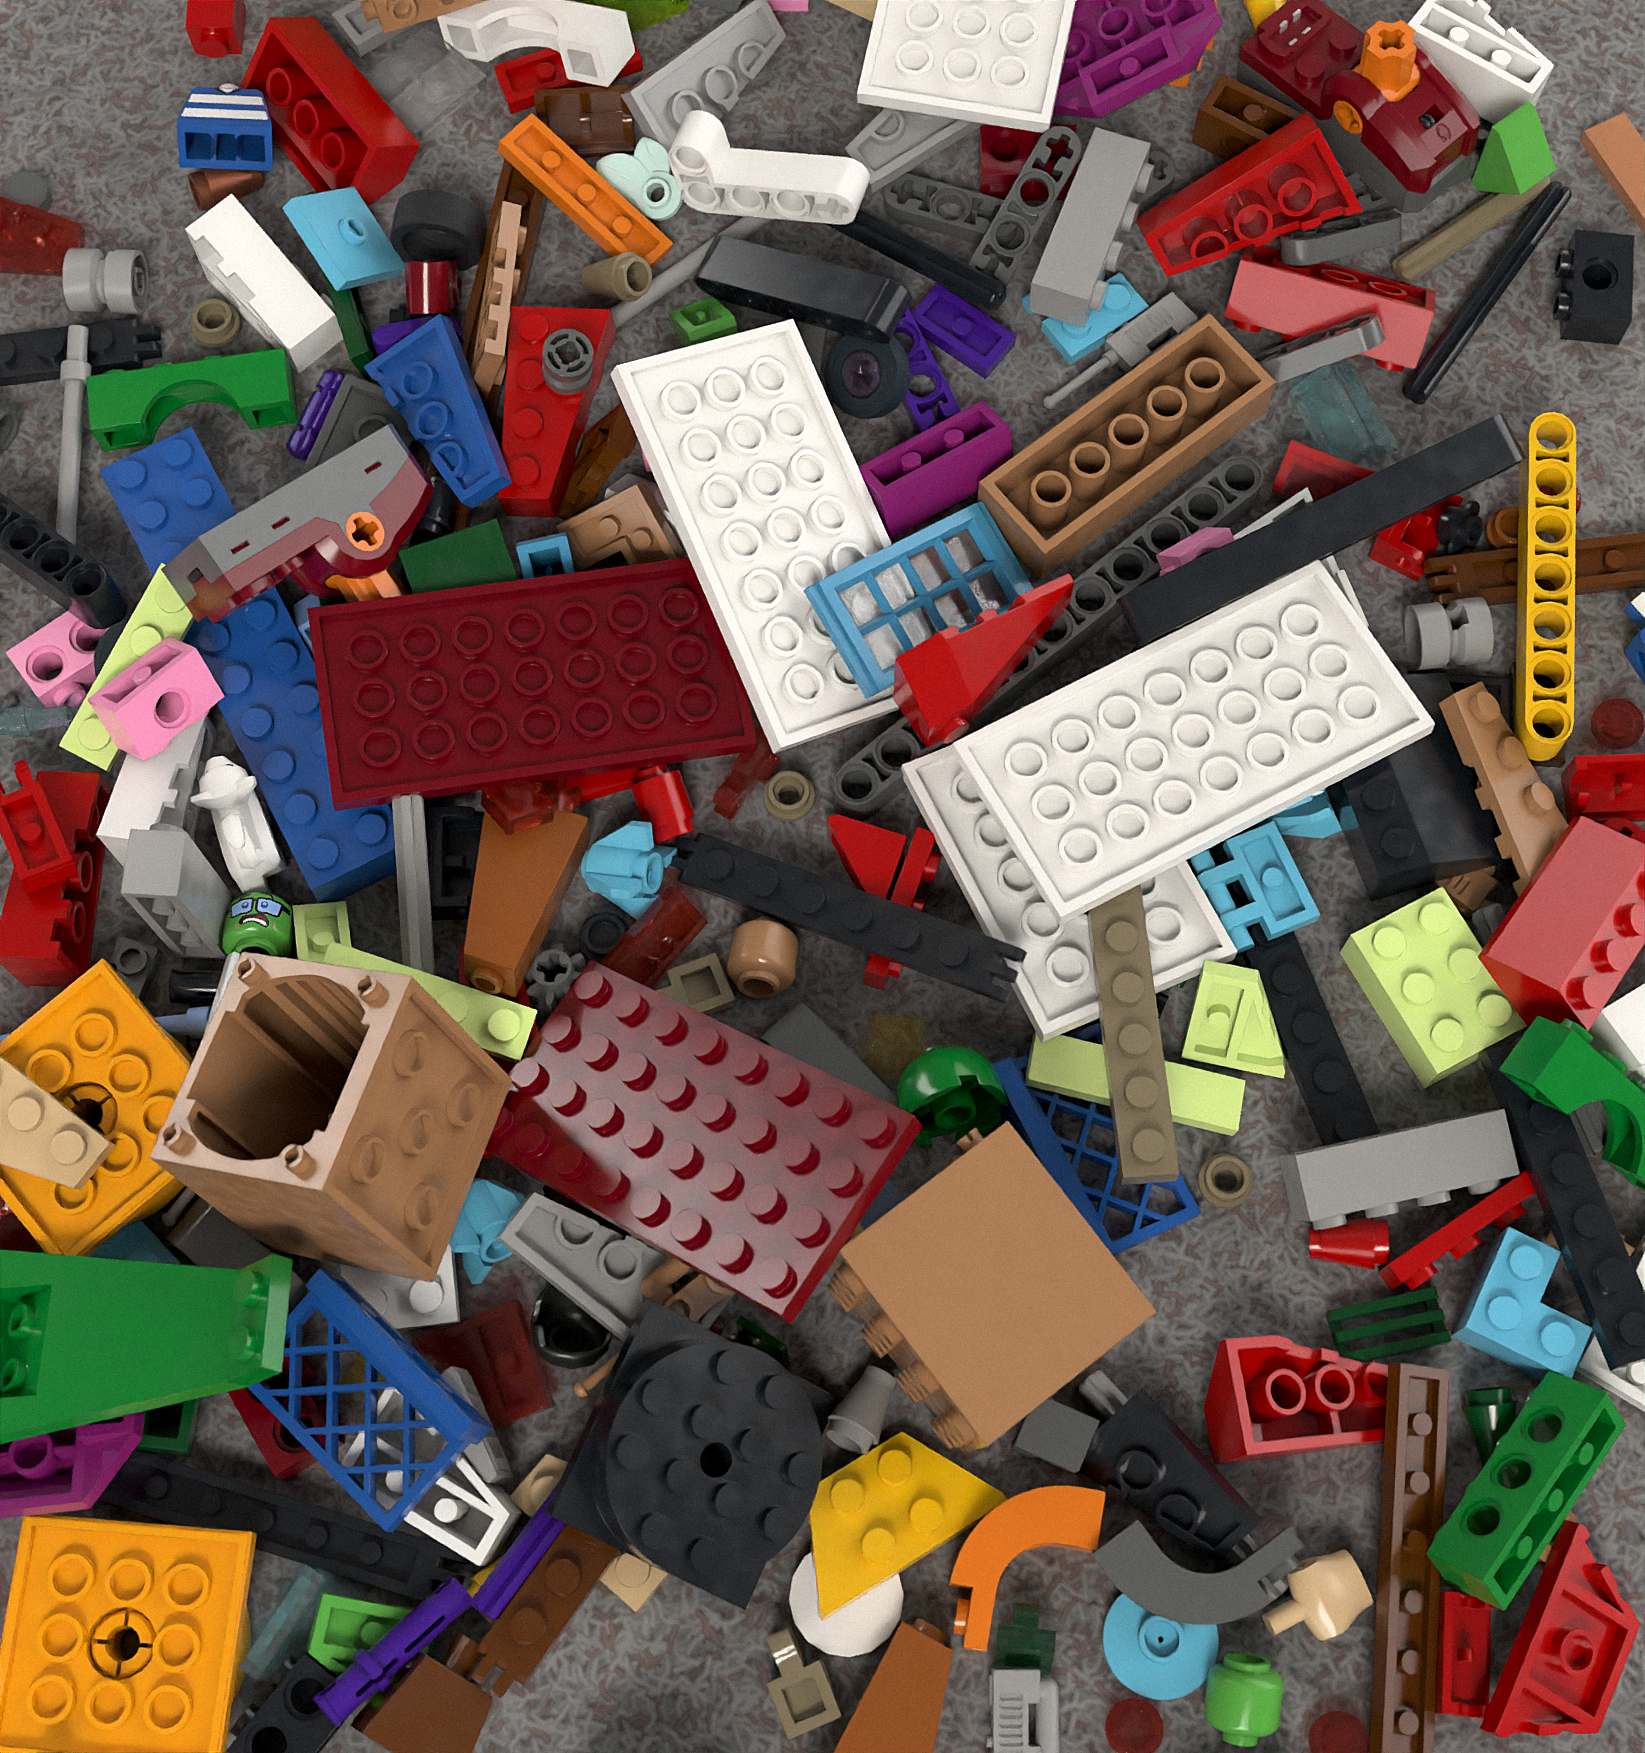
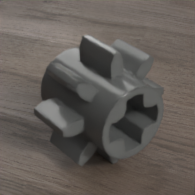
M559 943L556 949L544 952L538 949L532 968L529 969L525 977L527 983L531 984L526 991L531 1002L536 1004L545 999L552 1014L587 966L583 955L579 953L569 958L562 943Z

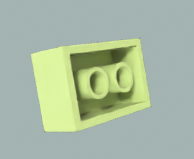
M1443 886L1351 934L1340 951L1341 956L1424 1089L1479 1060V1057L1486 1050L1507 1045L1514 1041L1528 1027L1479 960L1478 955L1483 949Z

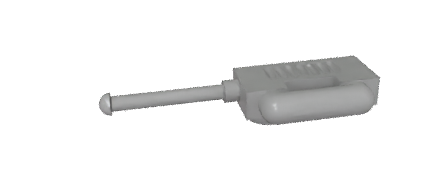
M1173 291L1130 323H1123L1120 330L1115 334L1110 333L1107 335L1104 346L1106 353L1102 355V359L1050 397L1046 396L1043 401L1044 406L1049 410L1055 409L1057 403L1107 366L1112 367L1114 364H1117L1127 374L1197 323L1198 317ZM1163 340H1168L1166 343H1164L1163 345H1161V346H1160L1159 348H1157L1155 351H1153V352L1150 351L1152 348H1154L1156 345H1158L1159 343H1161Z
M991 1667V1674H989L991 1735H986V1747H991V1753H1059V1687L1056 1681L1051 1678H1040V1669L1037 1667ZM1029 1703L1036 1704V1743H1029Z

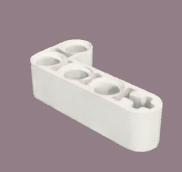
M701 110L690 111L685 115L668 153V160L678 190H681L683 194V201L691 208L705 213L839 225L848 224L856 217L870 180L867 168L862 163L848 157L730 148L722 123L714 115Z

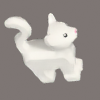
M224 756L213 757L207 761L205 772L199 780L200 794L191 797V802L195 806L211 810L227 868L242 893L265 892L271 894L267 878L285 870L288 866L281 847L276 844L270 828L273 822L265 802H259L253 790L257 784L256 778L248 776L244 768L234 764Z

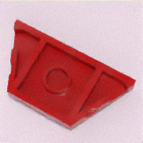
M1564 1520L1479 1728L1485 1733L1500 1738L1510 1737V1734L1531 1733L1538 1736L1558 1735L1562 1731L1573 1734L1599 1733L1641 1624L1629 1603L1620 1597L1617 1582L1608 1566L1596 1562L1585 1542L1590 1537V1534L1586 1527L1580 1523Z

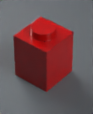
M187 0L185 29L196 55L222 58L226 55L242 54L246 12L243 0Z

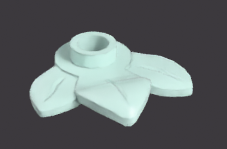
M642 137L636 146L634 157L624 153H613L603 157L596 163L597 173L647 219L656 221L669 219L681 207L683 194L681 190H678L675 178L671 175L668 152L657 141ZM658 187H663L665 190L663 199L659 202H652V191Z

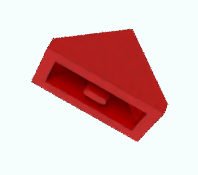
M839 814L828 817L827 835L854 887L890 900L906 854L907 836Z

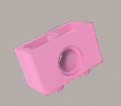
M167 636L87 700L117 748L145 761L150 756L164 751L169 746L171 739L190 724L205 718L210 708L225 696L198 650L191 645ZM162 696V700L159 706L156 708V704L159 698Z

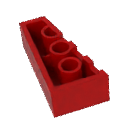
M511 306L501 453L512 483L498 492V499L506 516L556 518L575 461L574 455L581 434H584L589 419L588 412L595 390L599 388L604 373L603 366L608 350L612 348L616 336L611 309ZM562 329H575L583 333L590 340L594 350L591 380L584 390L574 395H560L552 391L545 384L542 376L543 345L552 333Z

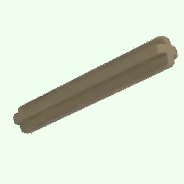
M1547 176L1521 195L1493 192L1396 258L1391 264L1395 278L1407 284L1412 283L1540 196L1551 183L1550 179Z

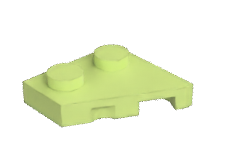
M1204 959L1183 1040L1181 1058L1284 1079L1286 1058L1258 970Z

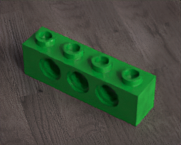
M1549 1370L1538 1387L1528 1395L1524 1408L1508 1432L1500 1437L1495 1446L1494 1453L1477 1478L1469 1483L1463 1499L1447 1523L1436 1532L1433 1543L1426 1552L1449 1585L1503 1611L1506 1610L1626 1426L1607 1392Z

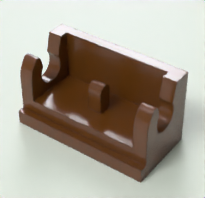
M629 84L609 85L608 87L594 86L534 90L537 118L581 158L601 157L613 153L634 154V117L621 96L630 89Z

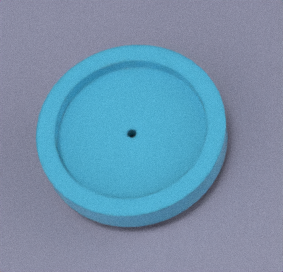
M1123 1593L1116 1598L1106 1614L1102 1629V1648L1106 1662L1117 1680L1139 1696L1153 1700H1170L1185 1696L1197 1689L1206 1680L1210 1667L1216 1662L1219 1645L1216 1624L1195 1625L1168 1620L1140 1607ZM1158 1637H1162L1163 1641L1159 1642Z

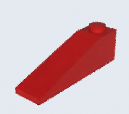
M1278 1335L1234 1338L1220 1341L1204 1404L1214 1465L1384 1443L1388 1366L1376 1362L1363 1363L1338 1356L1339 1352L1325 1348L1316 1350L1292 1343V1339Z

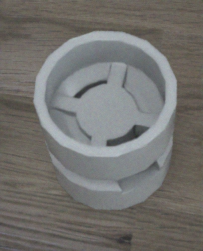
M70 248L67 250L63 263L62 282L66 304L70 311L101 313L108 306L111 312L119 314L141 315L145 312L149 290V275L146 259L142 251L116 249L114 252L109 251L105 257L98 248Z
M1482 596L1450 600L1446 609L1439 602L1410 605L1405 609L1403 636L1408 660L1414 671L1443 668L1447 666L1450 659L1456 665L1489 662L1494 647L1493 623L1489 607Z

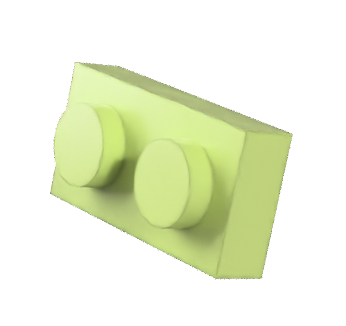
M346 901L292 905L297 960L322 963L330 940L352 947Z

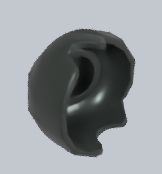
M552 1284L540 1292L536 1298L530 1321L531 1339L534 1349L550 1365L569 1370L590 1367L609 1350L614 1334Z

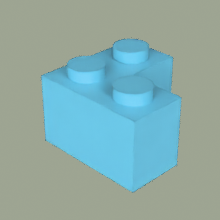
M1508 1227L1493 1238L1451 1337L1540 1381L1543 1380L1549 1370L1572 1379L1592 1327L1540 1303L1561 1252Z

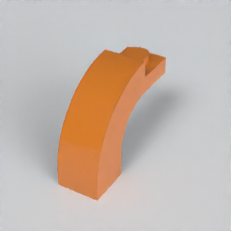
M1075 1486L1036 1488L1009 1498L995 1507L975 1526L956 1557L948 1586L971 1590L969 1600L958 1598L953 1634L963 1636L961 1649L982 1653L987 1651L997 1585L1004 1569L1016 1556L1029 1549L1043 1546L1060 1547L1091 1554L1097 1551L1106 1492Z

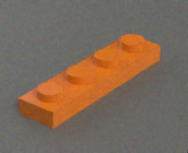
M533 113L528 115L499 140L497 152L611 257L624 252H633L645 259L652 270L671 252L674 243Z

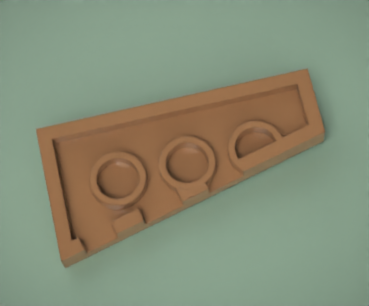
M502 201L493 226L470 370L482 401L487 400L493 384L501 386L507 362V356L504 355L506 342L509 339L511 298H515L520 278V269L515 268L516 255L521 256L527 233V227L520 226L522 206Z
M1481 681L1452 694L1441 701L1439 706L1463 764L1474 767L1479 779L1477 781V789L1474 791L1482 810L1491 809L1502 834L1494 838L1502 859L1512 858L1520 877L1519 880L1513 883L1519 897L1568 824L1556 806L1551 790L1541 781L1529 761L1524 745L1515 738L1500 713L1497 700L1488 693Z

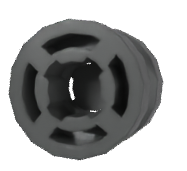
M575 329L558 330L552 333L543 345L542 376L544 382L552 391L560 395L580 393L588 386L591 380L594 350L590 340L583 333Z

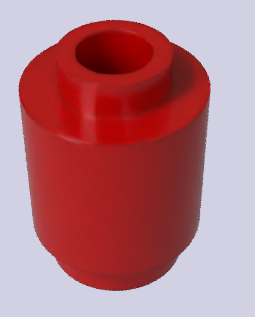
M661 764L636 773L639 783L630 786L642 822H650L652 824L655 844L695 831L691 819L696 816L680 770L669 772L667 765Z

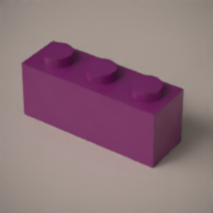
M981 400L859 466V471L889 539L976 493L979 489V482L1014 457L1010 427Z

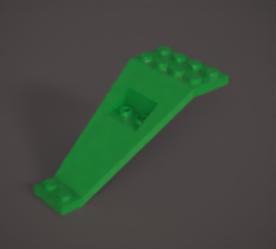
M0 1250V1444L249 1387L281 1373L293 1260L271 1254L238 1270Z

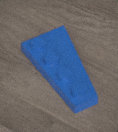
M438 314L364 366L370 377L378 381L385 391L383 395L391 406L398 410L409 424L407 428L414 438L422 443L430 453V460L461 503L475 508L512 483L451 320Z

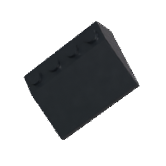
M1446 673L1401 675L1435 722L1432 733L1326 787L1370 901L1512 861V858L1502 859L1494 838L1502 833L1492 810H1482L1474 791L1477 789V781L1479 779L1474 767L1463 764L1439 706L1441 701L1454 694Z

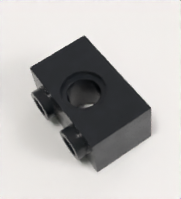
M1575 229L1567 248L1559 249L1555 262V278H1562V291L1559 290L1555 297L1553 319L1561 321L1560 339L1620 344L1632 322L1635 235Z

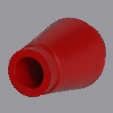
M1362 1216L1347 1219V1224L1327 1229L1314 1230L1313 1226H1309L1310 1259H1321V1261L1375 1270V1265L1389 1264L1388 1220H1374V1218Z

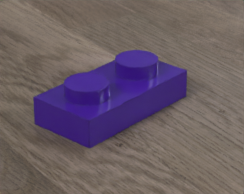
M939 283L936 284L912 312L925 339L984 379H987L1015 346L1016 335Z

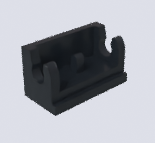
M425 805L432 921L468 919L483 816H475V808L469 806L432 807L431 805Z

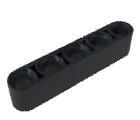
M722 235L714 237L693 277V282L699 289L716 299L879 344L890 343L912 300L911 293L906 288L889 278Z
M0 493V562L89 627L107 629L120 622L128 609L127 600L104 566Z

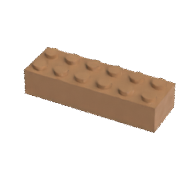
M1209 313L979 482L977 503L983 501L1007 544L1034 574L1042 580L1267 412L1276 381Z

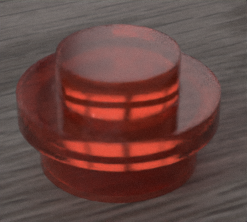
M1609 699L1602 702L1595 709L1591 717V729L1595 738L1601 744L1612 749L1631 747L1640 739L1645 728L1644 717L1641 711L1633 703L1624 699Z
M1137 1698L1125 1699L1115 1704L1108 1712L1104 1725L1107 1742L1116 1753H1154L1163 1739L1164 1727L1160 1714L1150 1703Z
M1330 1711L1322 1714L1314 1721L1309 1731L1308 1744L1311 1753H1367L1368 1736L1364 1726L1353 1715L1343 1711Z

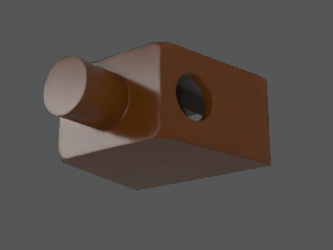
M458 1632L440 1663L428 1655L419 1652L389 1679L391 1685L383 1693L378 1690L356 1715L350 1726L392 1753H472L493 1700L490 1694L469 1682L484 1656L477 1652L479 1644Z

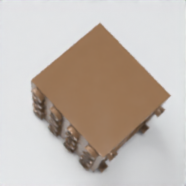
M242 952L239 961L234 966L233 974L227 982L225 992L210 1025L204 1033L203 1040L191 1067L182 1081L180 1091L167 1120L158 1134L156 1144L149 1158L270 1250L433 1283L512 1079L412 976ZM328 1114H332L330 1122H328Z
M1009 1121L1005 1122L984 1139L977 1128L971 1130L967 1136L965 1135L956 1143L964 1151V1155L959 1157L957 1154L952 1157L950 1161H947L939 1168L942 1170L939 1174L866 1230L858 1223L827 1272L831 1280L829 1281L830 1284L826 1287L845 1313L854 1308L865 1322L866 1326L860 1332L868 1345L879 1358H882L887 1353L901 1370L895 1376V1379L902 1390L914 1404L923 1399L935 1415V1418L929 1424L936 1435L949 1450L953 1447H959L963 1453L989 1446L1157 1312Z

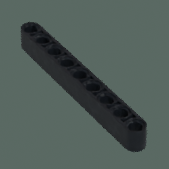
M1497 414L1124 594L1116 600V603L1140 648L1145 647L1318 559L1322 561L1499 475L1524 461L1526 456L1504 414Z

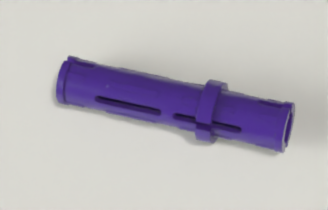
M450 1575L430 1596L408 1613L366 1652L361 1648L352 1656L354 1663L319 1694L317 1693L313 1697L316 1704L336 1727L341 1725L342 1721L377 1690L383 1693L391 1685L389 1679L400 1668L416 1656L464 1611L473 1606V1599L469 1593Z

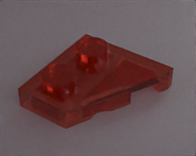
M519 1300L508 1301L417 1339L419 1348L426 1355H431L445 1370L454 1366L468 1371L474 1381L488 1417L498 1427H506L556 1406L538 1352L533 1347L531 1332Z

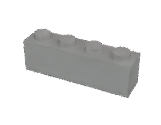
M1095 127L1031 282L1029 311L1085 328L1091 311L1101 310L1108 290V282L1103 280L1107 270L1116 272L1124 249V243L1119 242L1123 231L1132 232L1140 204L1135 203L1138 193L1147 194L1154 175L1155 166L1148 164L1151 143Z
M157 823L150 825L149 830L130 829L121 886L122 896L176 957L226 960L227 955L222 947L226 910L232 901L236 899L182 828L171 824Z
M1505 1109L1479 1111L1279 1156L1293 1221H1312L1314 1230L1347 1224L1345 1214L1360 1210L1365 1211L1366 1218L1399 1212L1397 1202L1416 1198L1418 1206L1450 1201L1449 1190L1466 1186L1468 1187L1469 1195L1495 1191L1502 1187V1178L1520 1175Z

